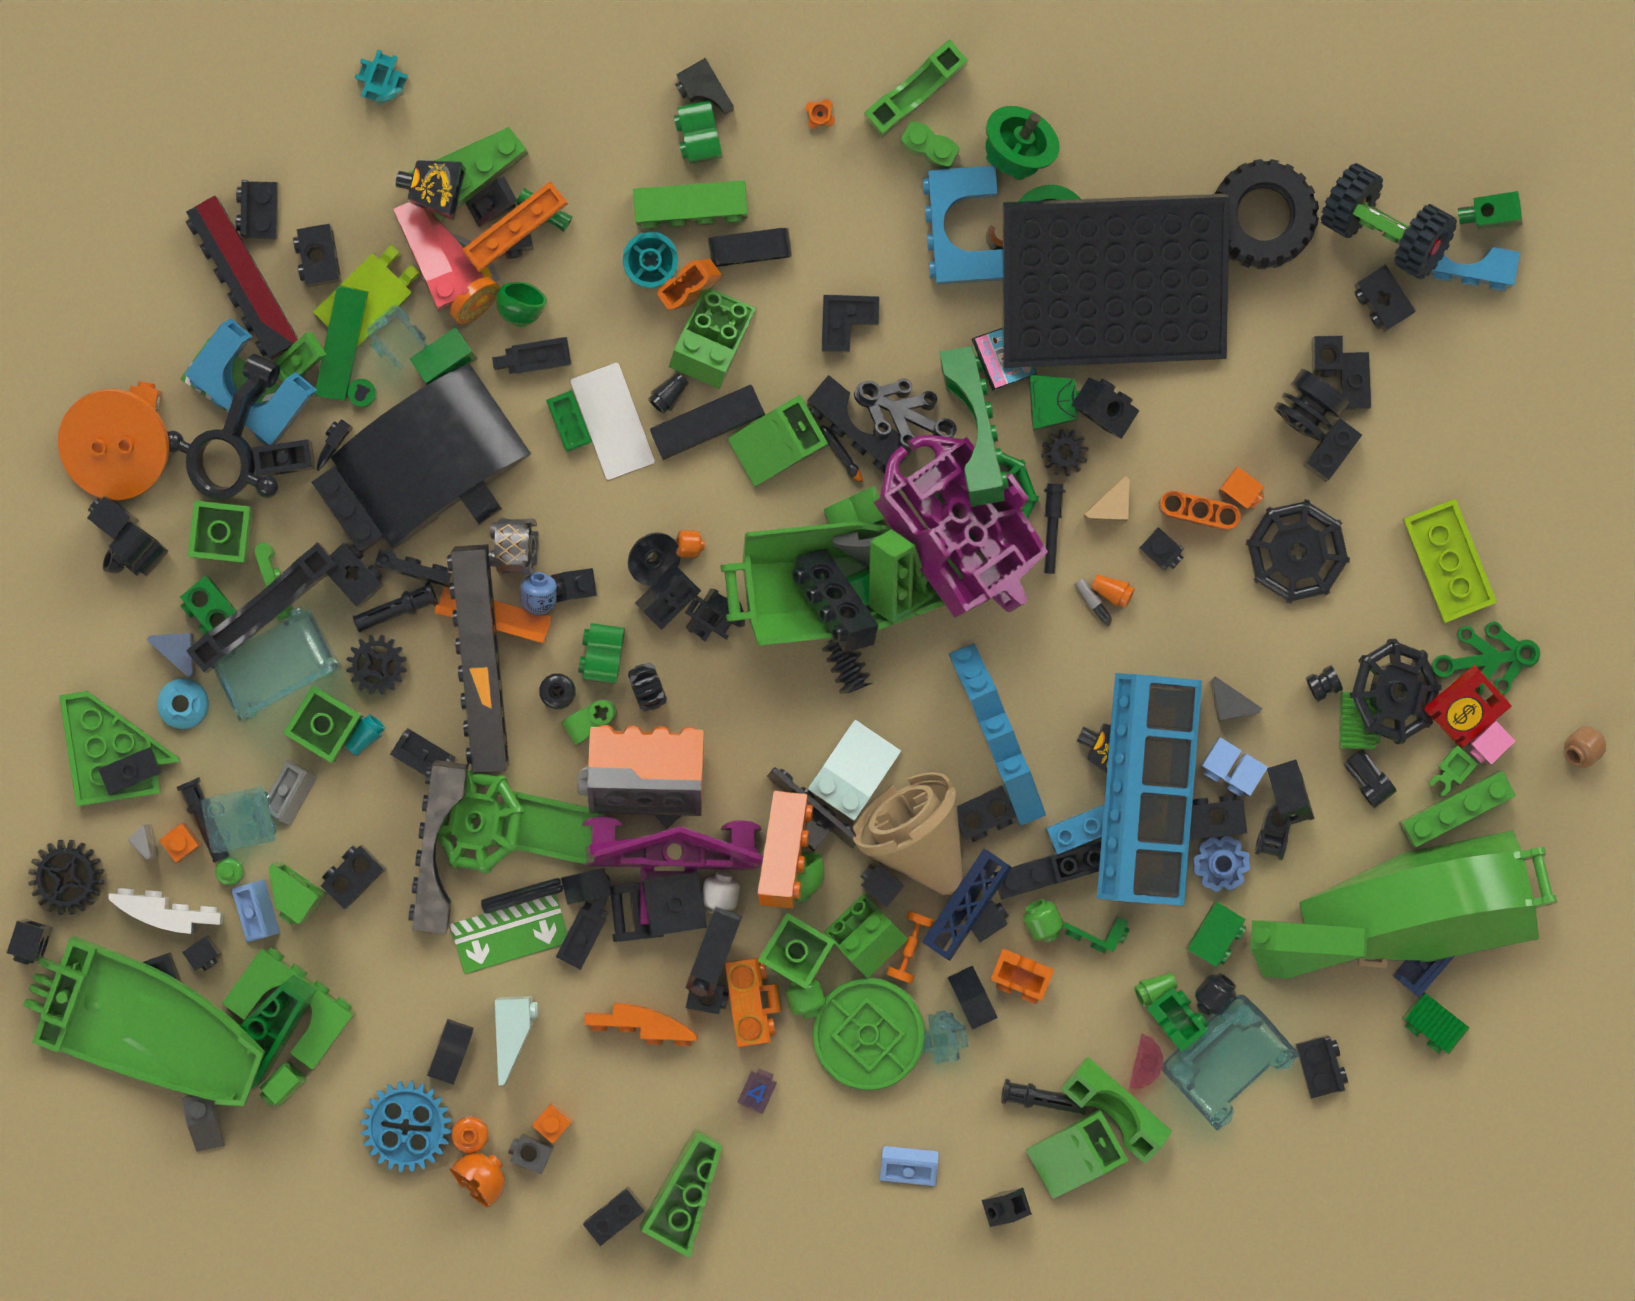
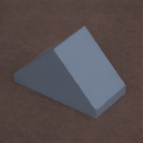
M194 634L152 635L147 638L150 644L186 676L192 678L196 674L195 661L186 651L194 644Z

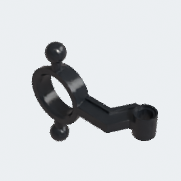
M252 354L247 359L243 368V376L248 378V380L234 393L223 430L213 429L203 432L191 444L184 441L183 436L178 431L171 430L167 432L169 452L175 453L180 451L187 454L186 469L194 487L203 495L217 500L228 499L239 494L248 484L256 487L257 493L264 498H271L277 493L278 482L274 477L268 475L259 477L254 474L253 451L248 442L241 436L250 408L266 392L267 388H271L276 383L280 375V365L257 354ZM215 439L226 441L234 447L239 455L241 471L239 478L231 487L216 485L205 472L203 454L207 445Z

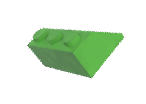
M283 862L272 863L269 867L275 908L281 911L279 917L291 925L308 922L327 893Z

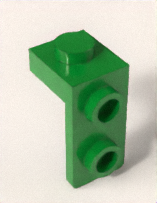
M1116 916L1104 941L1065 921L1063 925L1067 929L1065 935L1079 942L1084 937L1092 941L1091 948L1103 954L1106 953L1107 949L1114 952L1118 942L1123 944L1130 931L1126 927L1128 921Z

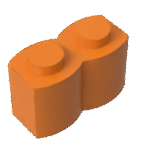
M711 259L695 260L686 264L679 272L678 277L667 280L659 288L657 295L668 310L685 308L697 300L701 291H706L716 285L722 274Z

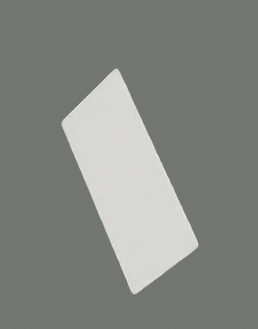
M614 363L571 379V385L606 479L610 480L653 464L655 462L619 363Z

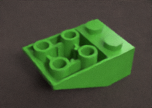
M711 288L702 291L675 346L669 367L720 389L756 308Z
M801 395L777 407L727 438L754 487L828 446L825 437Z
M1100 1109L1025 1149L1053 1199L1129 1161Z

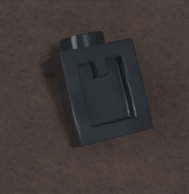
M1159 527L1139 547L1162 570H1166L1168 567L1173 570L1184 558L1180 554L1184 548L1173 541Z

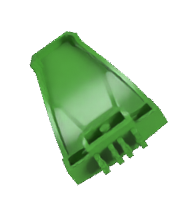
M72 936L69 939L61 963L42 957L39 959V965L55 971L56 975L55 978H51L41 973H34V981L51 987L49 989L33 983L29 987V990L34 994L47 998L45 1004L32 999H25L23 1005L26 1008L41 1013V1019L32 1043L57 1053L61 1051L141 1081L215 1101L214 1104L244 1106L246 1104L265 1051L243 1028L207 998L179 980L150 965L76 936Z

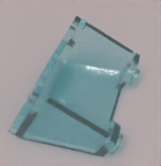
M302 607L291 611L288 613L289 619L247 641L214 668L239 722H245L253 718L258 713V710L263 711L305 686L322 679L320 676L331 675L342 669L311 609L303 610Z
M1238 995L1224 1014H1214L1207 1021L1209 1023L1206 1027L1208 1031L1184 1051L1181 1052L1179 1049H1176L1162 1065L1163 1073L1217 1131L1232 1120L1234 1108L1230 1102L1269 1066L1276 1070L1287 1069L1300 1056L1265 1014L1245 995Z

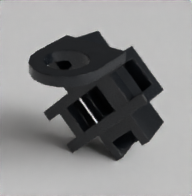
M710 588L704 599L696 596L684 612L692 617L686 626L687 630L698 635L703 641L707 640L712 631L727 640L729 636L725 633L731 624L739 628L745 626V620L727 622L726 614H729L727 597L718 593L719 591ZM739 601L740 613H741V612H744V610H743V607H742V605H741V603H740V601ZM698 603H700V605L698 606V608H697V610L695 611V613H693V611H694V609L696 608V606L698 605ZM721 616V619L719 620L718 624L716 625V627H714L715 623Z

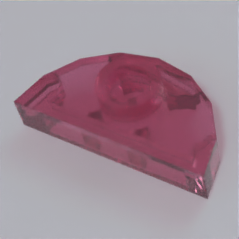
M1143 1033L1140 1036L1129 1088H1142L1151 1084L1159 1077L1163 1068V1054L1160 1046L1152 1037Z

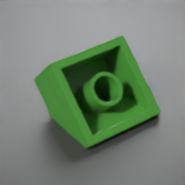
M786 913L758 962L807 990L835 941L791 914Z

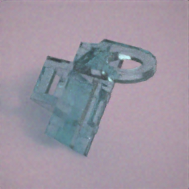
M945 1010L937 1012L935 1015H928L930 1030L925 1031V1043L922 1053L934 1052L935 1064H940L943 1061H950L952 1063L960 1059L959 1049L968 1047L966 1027L954 1018L953 1013H947ZM957 1032L960 1034L961 1043H958ZM930 1035H933L934 1046H932Z

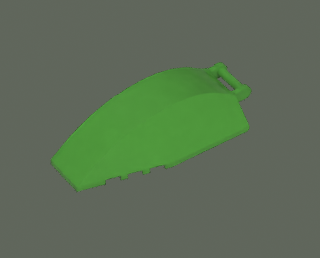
M854 521L746 532L743 562L721 565V572L725 573L729 614H726L727 622L749 619L758 646L832 638L831 632L820 621L818 613L812 604L807 602L805 594L799 585H796L793 581L792 570L795 567L797 556L827 549L845 577L866 567L834 546L832 537L858 532L860 540L881 536L892 528L885 525L879 526ZM948 558V562L955 570L957 575L960 577V579L963 578V576L958 571L954 563L951 561L950 558ZM743 570L748 612L740 613L736 571ZM927 579L926 588L932 594L933 599L893 623L870 608L869 605H866V607L878 623V630L945 606V604Z
M1511 830L1403 852L1300 901L1299 905L1304 923L1368 928L1366 957H1363L1365 960L1393 959V961L1418 960L1420 962H1431L1538 940L1536 908L1552 905L1558 901L1556 895L1552 894L1543 857L1546 855L1545 847L1522 851L1514 831ZM1524 860H1533L1541 893L1539 898H1533Z

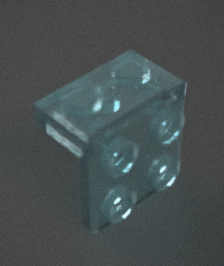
M264 786L208 797L201 801L210 849L213 853H221L275 841L276 826L273 819L270 818L268 809L270 807V798L264 790Z

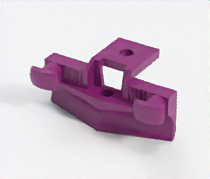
M605 816L588 818L581 825L583 827H591V844L586 846V866L640 867L639 925H649L642 887L643 880L697 872V869L754 870L761 867L764 856L758 854L757 849L754 848V831H761L762 828L752 821L734 820L722 825L721 830H730V843L681 826L646 837L615 841V827H623L619 820ZM670 844L680 846L682 854L679 859L674 860L668 856L667 848ZM659 866L685 867V871H654V868Z

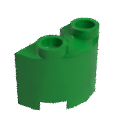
M1172 987L1148 1006L1147 1010L1182 1052L1208 1031L1206 1027L1209 1023L1200 1012L1194 1014L1190 1010L1188 1005L1192 1002L1182 990L1176 992Z

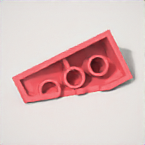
M411 202L394 208V213L437 311L439 312L451 307L458 295L461 293L465 295L469 291L467 289L469 284L484 277L482 272H478L462 251L463 246L432 212L415 206Z

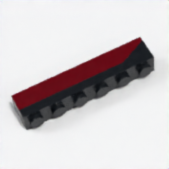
M214 195L186 211L190 218L186 220V224L193 235L199 234L203 243L199 245L207 260L210 258L214 260L217 268L213 269L220 283L226 282L231 292L227 293L235 308L240 306L245 316L241 320L248 332L250 333L254 330L259 340L255 344L263 357L268 355L270 359L274 360L289 349L299 338L238 231H236L222 203Z

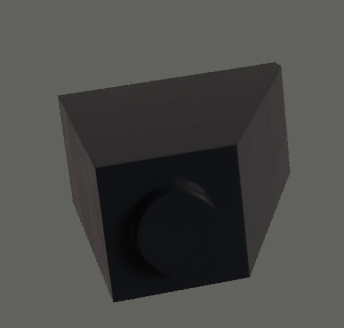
M715 907L687 981L686 989L691 990L698 996L712 998L742 916Z

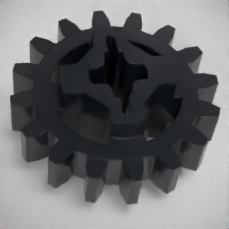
M369 635V642L367 643L362 639L358 640L361 646L359 649L351 647V651L355 655L354 657H347L346 660L352 663V667H349L346 671L354 673L355 676L350 681L352 683L359 681L358 689L360 691L369 687L370 695H373L376 689L379 690L381 695H384L385 687L394 691L395 685L393 683L395 681L400 683L404 681L399 674L408 670L401 667V663L407 661V657L399 656L403 648H394V639L386 643L385 635H380L378 641H375L373 635ZM382 646L387 648L388 651L378 654L372 647ZM363 653L365 663L364 667L359 670V659ZM371 656L376 660H383L384 663L380 665L383 674L378 670H371L370 667L373 665ZM395 659V671L391 676L388 672L389 666ZM372 675L378 676L382 683L373 684L365 679Z

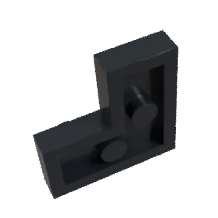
M823 295L822 352H850V325H879V296Z

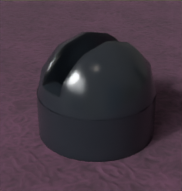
M108 550L103 560V570L109 573H120L125 567L111 556L114 551Z

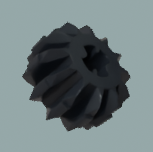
M1060 429L1059 440L1053 433H1050L1048 437L1054 444L1052 445L1048 442H1043L1042 447L1050 450V452L1041 454L1042 459L1051 458V461L1045 465L1046 469H1049L1053 464L1057 465L1054 475H1059L1062 467L1064 468L1065 476L1068 477L1071 474L1069 466H1072L1074 471L1078 473L1081 468L1076 461L1084 464L1087 462V459L1080 456L1079 453H1086L1089 449L1088 447H1078L1084 441L1082 436L1076 441L1072 440L1075 436L1074 430H1071L1068 438H1065L1064 429ZM1064 445L1068 446V452L1072 454V457L1069 458L1067 456L1066 460H1062L1060 458L1061 453L1057 452L1058 447L1062 449Z
M641 664L629 670L628 678L640 709L643 711L655 710L666 704L667 697L653 664Z

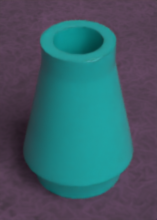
M368 714L365 718L362 717L350 740L346 743V748L358 756L363 750L383 736L382 732L385 730V726L371 714Z

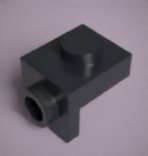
M593 568L551 575V578L557 584L556 603L597 596Z

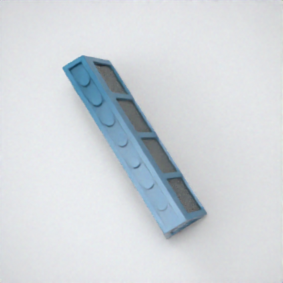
M1115 673L1097 899L1184 906L1202 680Z

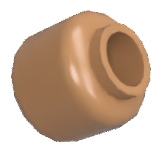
M1587 726L1577 729L1564 742L1565 757L1574 766L1582 768L1592 766L1606 752V743L1602 733Z

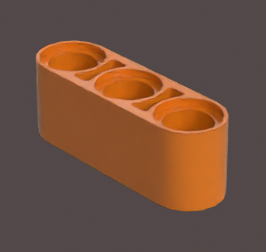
M1169 491L1159 501V509L1163 515L1220 530H1230L1237 526L1240 521L1241 514L1236 506L1178 491ZM1172 496L1179 500L1180 507L1177 511L1171 512L1165 507L1167 497ZM1194 504H1204L1207 509V514L1204 518H1197L1193 515L1192 507ZM1222 510H1230L1233 513L1234 521L1232 524L1225 525L1220 521L1219 517Z

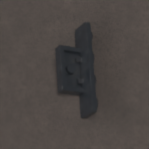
M776 767L771 770L767 777L784 792L808 795L809 805H813L812 821L806 823V830L809 831L808 847L812 851L819 846L830 831L849 847H855L856 844L853 838L856 837V834L851 825L847 823L842 824L835 818L836 814L831 808L817 803L812 792L805 787L800 788L793 782V777L784 769L778 770Z

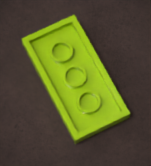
M1456 498L1402 519L1443 623L1497 603Z

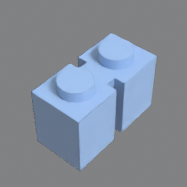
M1218 737L1200 765L1206 769L1203 774L1215 782H1218L1219 779L1224 780L1229 784L1227 789L1239 797H1242L1243 794L1250 796L1268 767L1248 754H1244L1229 777L1227 774L1241 753V750Z

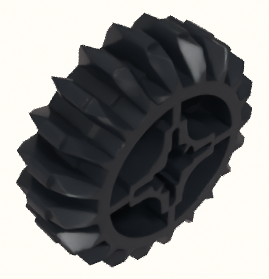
M58 840V849L52 843L47 844L49 854L42 849L38 851L39 856L43 859L42 861L32 859L31 863L38 866V869L28 871V874L36 875V880H31L28 884L29 886H38V889L32 892V896L42 894L43 897L39 900L38 904L44 905L49 901L50 903L47 908L49 912H52L58 905L59 915H64L66 907L69 914L74 915L76 913L75 905L82 912L86 910L84 901L90 905L95 903V900L90 896L91 893L97 896L101 895L102 892L95 888V885L105 884V880L97 879V874H103L105 870L95 869L94 865L99 864L101 859L96 858L91 861L90 857L95 853L93 849L83 853L86 847L85 843H80L77 849H75V840H69L67 848L64 840ZM58 855H72L70 861L62 868L49 864ZM80 860L86 866L88 883L78 875ZM67 869H70L69 876L75 882H66V885H63L64 878L58 872L65 873ZM45 872L55 880L53 894L47 888ZM71 886L84 890L74 900H61L62 895Z

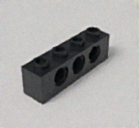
M824 549L797 556L795 567L792 570L793 581L796 585H799L805 594L807 602L812 604L818 613L820 621L831 632L834 642L839 644L844 653L874 645L879 625L828 550Z

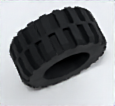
M1270 159V161L1254 160L1248 164L1244 163L1234 171H1231L1218 186L1215 194H1228L1230 197L1229 258L1231 260H1237L1242 263V266L1248 268L1250 266L1257 267V269L1276 268L1296 258L1312 240L1319 219L1317 217V211L1319 210L1318 201H1315V191L1312 185L1309 186L1305 181L1307 178L1302 173L1298 174L1295 172L1293 166L1280 164L1279 160ZM1267 188L1276 191L1286 200L1289 206V224L1286 230L1274 239H1254L1246 234L1239 224V204L1246 194L1255 189Z

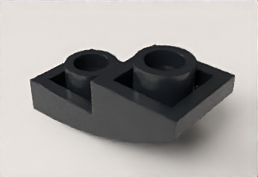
M605 867L561 877L567 905L611 895V881L605 872Z
M447 1019L438 1040L437 1049L429 1066L427 1076L454 1085L474 1030L473 1027Z

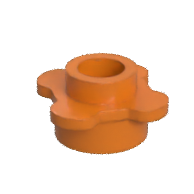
M824 99L822 102H808L806 104L805 110L809 114L808 126L811 129H817L818 126L822 125L831 127L835 123V118L831 113L833 104L830 100ZM822 112L823 115L819 117L817 113Z

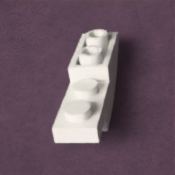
M117 888V893L109 894V900L132 917L149 925L173 932L192 934L195 933V923L221 925L224 921V913L217 912V907L200 906V911L189 910V905L172 904V909H169V897H162V891L145 890V895H134V889Z

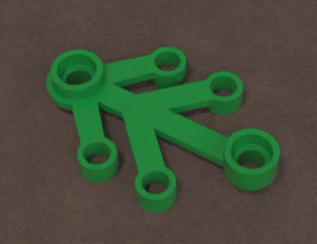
M1498 622L1488 623L1484 629L1485 634L1491 639L1497 638L1511 649L1509 651L1499 652L1476 635L1470 626L1459 628L1457 631L1458 640L1463 643H1469L1483 654L1452 659L1448 655L1435 657L1431 668L1438 677H1448L1454 670L1471 668L1473 665H1476L1477 667L1485 666L1482 669V673L1490 679L1501 663L1513 661L1504 676L1497 678L1493 683L1498 689V682L1504 680L1507 683V688L1504 691H1499L1505 694L1510 691L1511 683L1521 669L1534 666L1540 658V649L1535 642L1531 640H1516L1504 631ZM1491 625L1498 627V633L1495 636L1489 633ZM1464 629H1468L1471 633L1468 640L1463 639L1461 636V632ZM1524 648L1530 651L1528 659L1521 657V651ZM1440 661L1447 663V669L1444 672L1438 669ZM1484 683L1478 686V694L1480 696L1483 694Z

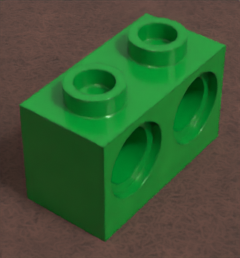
M206 575L180 596L184 602L180 606L190 618L196 616L201 623L198 628L204 635L215 628L212 624V618L215 614L222 613L227 619L237 612L236 608L211 578ZM204 591L208 596V602L205 606L198 607L194 602V597L198 592Z

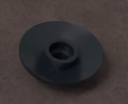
M660 532L650 533L640 538L633 545L628 555L627 564L631 576L643 585L652 586L673 564L678 567L681 557L676 554L679 546L677 542L668 534ZM651 553H653V556H652L651 558L647 559L648 556H649Z

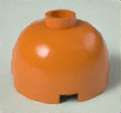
M469 1153L458 1159L450 1168V1172L461 1187L465 1186L471 1192L469 1195L486 1208L498 1200L505 1186V1178L500 1170L503 1164L492 1154L487 1157L482 1153Z

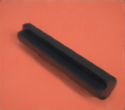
M554 878L482 899L481 906L483 912L488 914L563 891L560 878Z

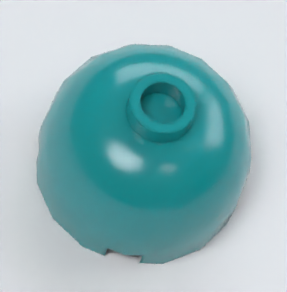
M647 232L636 235L628 242L623 252L622 262L625 273L632 282L641 287L653 289L662 286L667 280L673 278L678 268L679 258L676 247L668 237L657 232Z

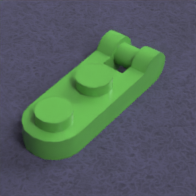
M260 543L255 547V555L267 587L282 573L280 568H274L272 562L275 554L274 548L269 544ZM291 605L277 616V619L280 621L289 618V611L293 610V606Z

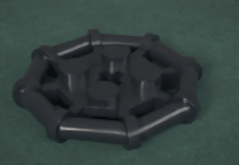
M1304 499L1303 502L1276 508L1268 507L1265 510L1266 514L1250 539H1246L1245 544L1249 548L1255 583H1260L1290 604H1292V601L1330 594L1331 587L1345 565L1350 563L1341 528L1343 524L1341 520H1336L1311 504L1308 499ZM1301 514V519L1298 523L1284 525L1280 520L1282 517ZM1308 515L1327 526V528L1320 532L1307 523ZM1274 522L1278 528L1277 533L1270 543L1262 542V539ZM1330 532L1336 555L1329 554L1327 551L1324 536ZM1295 543H1299L1300 547H1305L1306 553L1302 554V559H1297L1296 555H1291L1290 550L1294 549ZM1260 548L1269 549L1272 566L1267 570L1264 569ZM1326 560L1335 561L1322 580L1318 574ZM1274 571L1279 572L1290 579L1289 587H1285L1269 575ZM1312 577L1317 584L1295 589L1296 580Z
M1392 638L1388 639L1386 644L1371 653L1361 655L1358 660L1360 665L1353 691L1350 692V698H1353L1364 723L1363 729L1368 734L1375 733L1393 740L1398 745L1404 744L1406 739L1422 729L1430 728L1433 720L1424 709L1428 703L1438 696L1439 691L1442 690V685L1438 684L1428 661V653L1425 650H1417L1399 643L1397 639ZM1389 655L1390 663L1387 665L1379 666L1376 663ZM1400 655L1412 659L1411 665L1401 662ZM1419 669L1421 670V673L1424 677L1427 686H1425L1424 683L1420 682L1417 675H1420ZM1369 671H1371L1374 676L1370 691H1364ZM1398 684L1401 696L1395 697L1393 691L1394 687ZM1425 692H1427L1426 699H1425V703H1424V707H1423V710H1422L1421 707H1422L1424 695H1425ZM1365 697H1370V705L1376 709L1374 716H1372ZM1415 715L1416 721L1406 726L1405 720L1408 719L1407 717ZM1384 718L1394 721L1395 728L1382 725L1381 722Z

